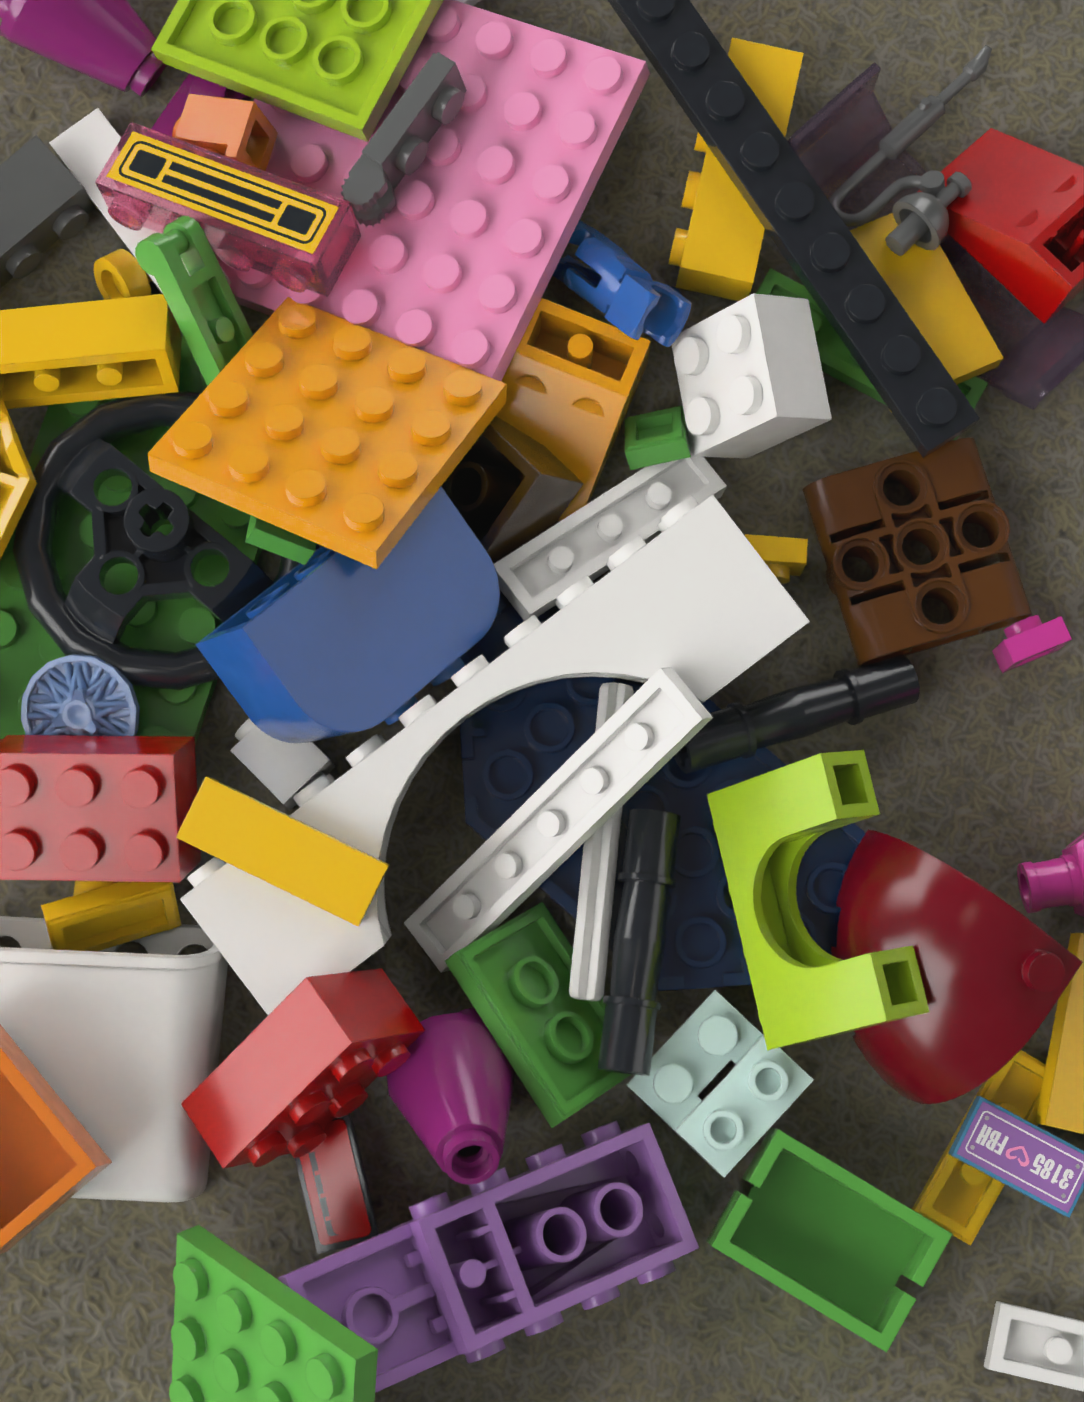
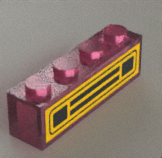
M130 122L95 181L108 206L109 215L122 226L135 231L145 227L163 234L165 226L181 216L192 217L202 227L214 254L225 264L243 272H248L252 268L271 275L279 284L298 293L305 292L307 289L328 297L361 238L351 202Z

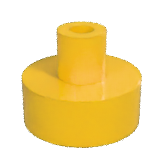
M117 249L95 261L93 268L94 277L104 300L151 295L149 282L152 280L130 252L124 249Z

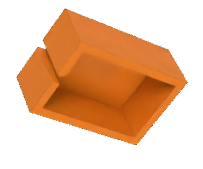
M0 1024V1254L11 1249L111 1164L112 1161Z

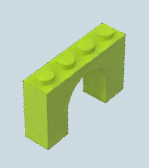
M864 750L819 753L707 794L767 1050L810 1042L930 1012L913 946L872 952L842 960L830 955L817 945L804 926L798 909L796 895L797 874L801 860L809 846L826 832L880 815Z

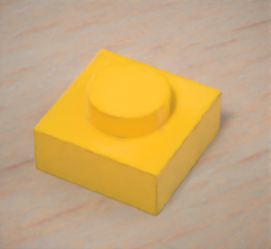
M744 535L781 584L789 583L790 575H801L807 563L808 539Z

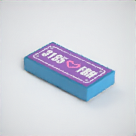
M976 1096L948 1154L1055 1212L1070 1218L1084 1189V1151L981 1096Z

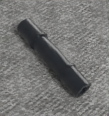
M899 655L853 670H838L834 673L832 679L787 689L744 706L739 702L729 703L726 708L710 713L713 718L674 755V759L679 768L685 774L736 758H751L756 754L757 749L804 738L844 722L850 725L860 724L865 718L916 703L920 695L916 671L907 657Z
M631 809L629 812L622 873L618 874V881L624 883L614 934L610 996H603L602 1002L606 1005L598 1061L599 1070L650 1076L657 1011H661L662 1006L661 1003L655 1001L666 945L669 889L676 888V880L673 878L681 816L671 812L652 809Z

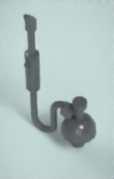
M985 45L963 67V72L937 97L929 95L923 98L910 114L879 141V151L832 194L829 202L846 226L865 224L900 192L908 188H918L922 192L906 195L893 205L892 213L898 226L885 238L886 244L892 252L899 256H902L914 244L925 250H935L939 247L949 229V214L946 207L957 197L963 198L972 190L970 180L961 172L952 174L947 179L946 187L943 174L937 170L928 171L923 176L909 175L899 178L864 210L855 214L842 212L840 210V203L885 160H895L945 114L944 105L970 81H976L986 71L992 50L991 47Z

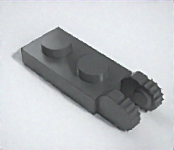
M439 52L432 54L362 150L361 157L348 173L349 178L344 179L345 183L341 185L343 200L346 205H349L354 219L360 225L363 223L366 227L368 225L374 227V224H381L380 221L386 219L385 214L390 213L396 205L394 189L405 175L413 174L420 167L428 151V142L442 124L447 125L454 120L463 105L464 93L467 90L455 62Z

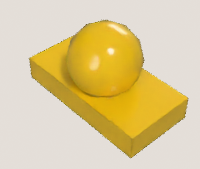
M75 881L73 896L41 905L51 946L55 950L100 951L182 926L173 882Z

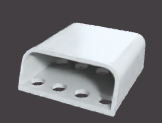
M0 916V937H13L21 946V948L0 947V1024L112 1161L111 1164L71 1198L183 1202L198 1197L206 1189L210 1148L181 1103L218 1067L228 962L200 925L181 924L182 926L130 941L143 945L148 954L116 952L123 944L100 951L52 949L44 918ZM197 944L208 949L201 953L179 955L184 948L190 945Z

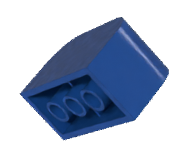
M440 487L377 569L321 546L314 552L306 565L299 563L195 645L250 720L261 731L277 740L297 744L308 743L363 731L380 724L382 721L390 725L400 720L398 717L418 702L415 694L429 682L433 686H437L463 668L465 663L460 657L485 636L496 617L500 597L498 576L487 551L444 489Z

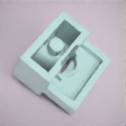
M713 990L652 1056L650 1076L634 1075L626 1085L705 1162L725 1178L814 1079L781 1048L767 1050L764 1034L754 1027L720 993ZM730 1060L733 1061L735 1065L733 1069L705 1099L701 1100L698 1097L701 1091Z

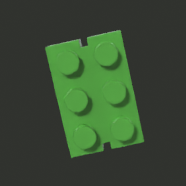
M771 1127L742 1179L753 1186L747 1196L737 1190L733 1192L706 1241L713 1248L887 1353L916 1301V1298L895 1286L898 1279L903 1275L924 1287L953 1234L781 1130Z

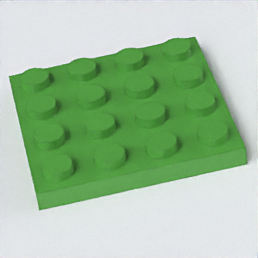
M197 1225L177 1233L176 1266L173 1270L175 1304L174 1325L171 1329L173 1343L172 1383L169 1387L171 1402H375L377 1348L202 1226Z

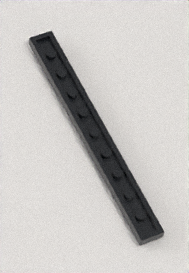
M608 0L923 458L975 426L980 417L691 1Z

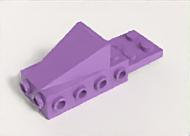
M616 1120L581 1134L585 1147L565 1154L561 1143L526 1157L525 1160L529 1168L526 1172L509 1178L504 1167L496 1170L487 1180L477 1184H470L469 1188L472 1194L450 1202L447 1192L418 1202L409 1206L413 1217L412 1220L277 1278L378 1349L376 1393L457 1355L465 1354L467 1362L473 1363L496 1354L506 1348L503 1341L504 1337L523 1328L526 1336L548 1330L564 1321L561 1311L580 1302L584 1310L607 1303L621 1295L617 1285L637 1277L639 1284H645L668 1275L676 1270L673 1263L674 1259L698 1249L699 1246L650 1123L621 1131Z

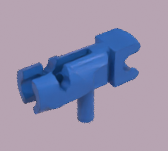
M579 220L568 243L579 245L574 255L589 267L567 255L560 259L553 276L562 281L581 298L606 314L605 319L630 338L639 340L643 332L661 345L670 347L680 335L688 319L692 303L681 295L678 288L653 281L651 275L635 263L622 248L598 230Z

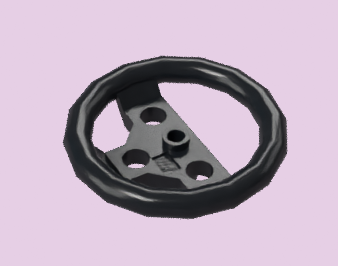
M179 390L176 393L120 398L97 405L50 442L33 471L37 485L16 526L13 554L30 612L65 656L71 654L97 656L115 666L133 686L182 690L220 679L197 646L172 652L133 648L120 642L126 626L147 602L194 598L223 623L299 564L296 561L281 556L279 572L274 581H272L250 558L186 507L183 500L177 494L163 488L111 445L116 439L161 426L171 427L201 394L199 392ZM112 476H124L131 480L132 490L128 499L116 506H108L101 503L98 497L101 484ZM65 494L73 498L92 514L94 556L75 577L68 596L63 591L52 551L57 508ZM165 524L173 526V530L167 536L156 530ZM316 544V550H317V549L320 548V545H319V544ZM209 555L222 556L229 562L227 577L223 582L215 586L199 584L195 580L194 575L198 562ZM119 563H128L135 566L138 571V580L132 590L121 595L106 591L104 579L111 567Z

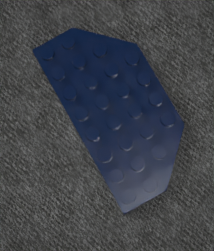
M503 593L500 594L497 614L488 632L460 657L465 663L464 666L481 654L490 664L509 649L503 638L524 622ZM555 605L537 618L541 623H544L560 609ZM605 677L565 678L536 684L513 692L490 703L460 724L466 825L483 840L487 841L595 733L599 690L603 683L615 682L632 686L634 694L645 683ZM710 699L702 703L709 713L721 710ZM766 747L757 749L756 754L751 758H736L685 774L679 768L673 756L622 806L608 947L612 952L624 883L618 881V874L622 873L630 810L652 809L671 812L681 816L673 878L676 880V888L669 889L666 945L657 992L752 985L743 953L732 899L728 890V882L713 826L707 794L786 766L784 762ZM855 823L831 830L819 836L805 852L797 874V903L804 926L817 945L830 955H832L831 946L837 947L838 922L841 908L836 906L837 897L853 854L866 833ZM584 843L538 887L575 920Z

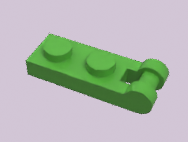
M181 216L166 225L163 234L153 233L140 241L135 248V256L141 268L147 274L155 277L208 386L253 334L202 227L194 218Z

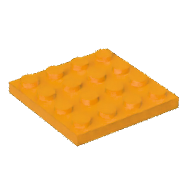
M287 297L147 453L150 472L377 569L505 405L507 384L413 346H408L363 326L351 324L343 318L308 304L297 303L292 298Z

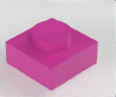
M1034 615L1005 628L1003 631L1007 639L1003 640L992 652L1001 672L1005 673L1060 650L1072 638L1062 616L1042 624L1039 615Z

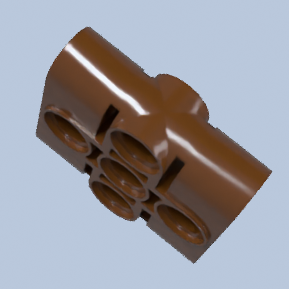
M969 437L950 441L924 458L919 451H914L830 475L814 481L802 489L827 565V584L832 593L837 597L859 667L899 655L907 656L997 630L1032 616L1008 543L1010 533L1009 519L1005 512L995 503L974 438ZM892 482L903 484L912 495V503L906 506L892 504L883 493V485ZM966 523L981 525L989 534L990 545L978 548L969 544L963 536L962 525ZM907 540L922 542L931 553V562L926 565L911 563L906 559L902 551V543ZM848 557L862 558L872 569V579L867 582L852 581L845 575L842 569V560ZM936 598L945 603L950 611L949 623L938 625L926 619L921 608L922 600Z

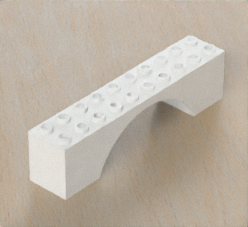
M712 494L702 503L698 504L691 495L661 518V522L657 524V527L662 533L646 544L642 537L638 535L611 555L606 563L611 572L594 584L588 575H585L557 596L555 604L560 610L544 623H541L534 614L508 633L503 639L509 649L489 664L481 654L454 674L451 679L458 688L437 703L434 697L429 694L398 717L405 727L387 742L382 735L378 736L376 734L346 757V760L353 768L337 780H334L331 774L326 776L323 774L297 793L293 799L300 808L289 816L386 863L392 827L400 804L413 778L429 755L446 736L467 718L490 703L524 688L565 678L605 677L646 683L660 668L672 667L697 699L703 703L810 621L715 496ZM213 857L187 877L194 888L180 898L267 1015L306 977L350 972L382 948L391 937L385 904V875L359 927L217 857Z

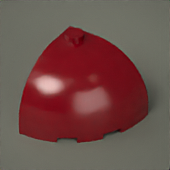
M868 829L856 848L845 872L836 906L840 907L841 911L838 922L837 947L831 946L832 956L846 960L872 952L907 946L914 947L930 1012L855 1030V1035L852 1036L868 1063L879 1076L900 1095L920 1104L946 1102L975 1089L996 1074L1034 1035L1083 963L1031 920L979 883L927 852L888 834Z

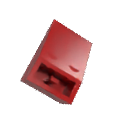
M990 128L940 171L944 176L945 187L947 186V179L955 172L963 173L972 184V190L965 197H957L946 207L949 214V229L947 233L1045 324L1084 288V167Z

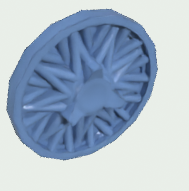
M71 654L49 661L31 677L22 696L21 722L26 735L136 736L139 727L140 706L133 685L115 666L97 656Z

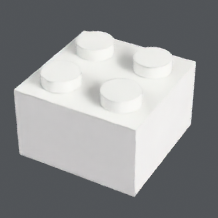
M753 293L682 331L672 344L692 456L749 458L832 420L808 299Z

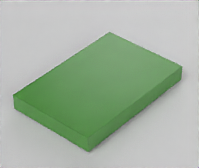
M541 902L455 952L445 960V963L548 1124L553 1128L631 1074L598 1069L606 1004L602 1003L603 997L598 1001L578 1000L570 997L569 984L573 948L544 903Z

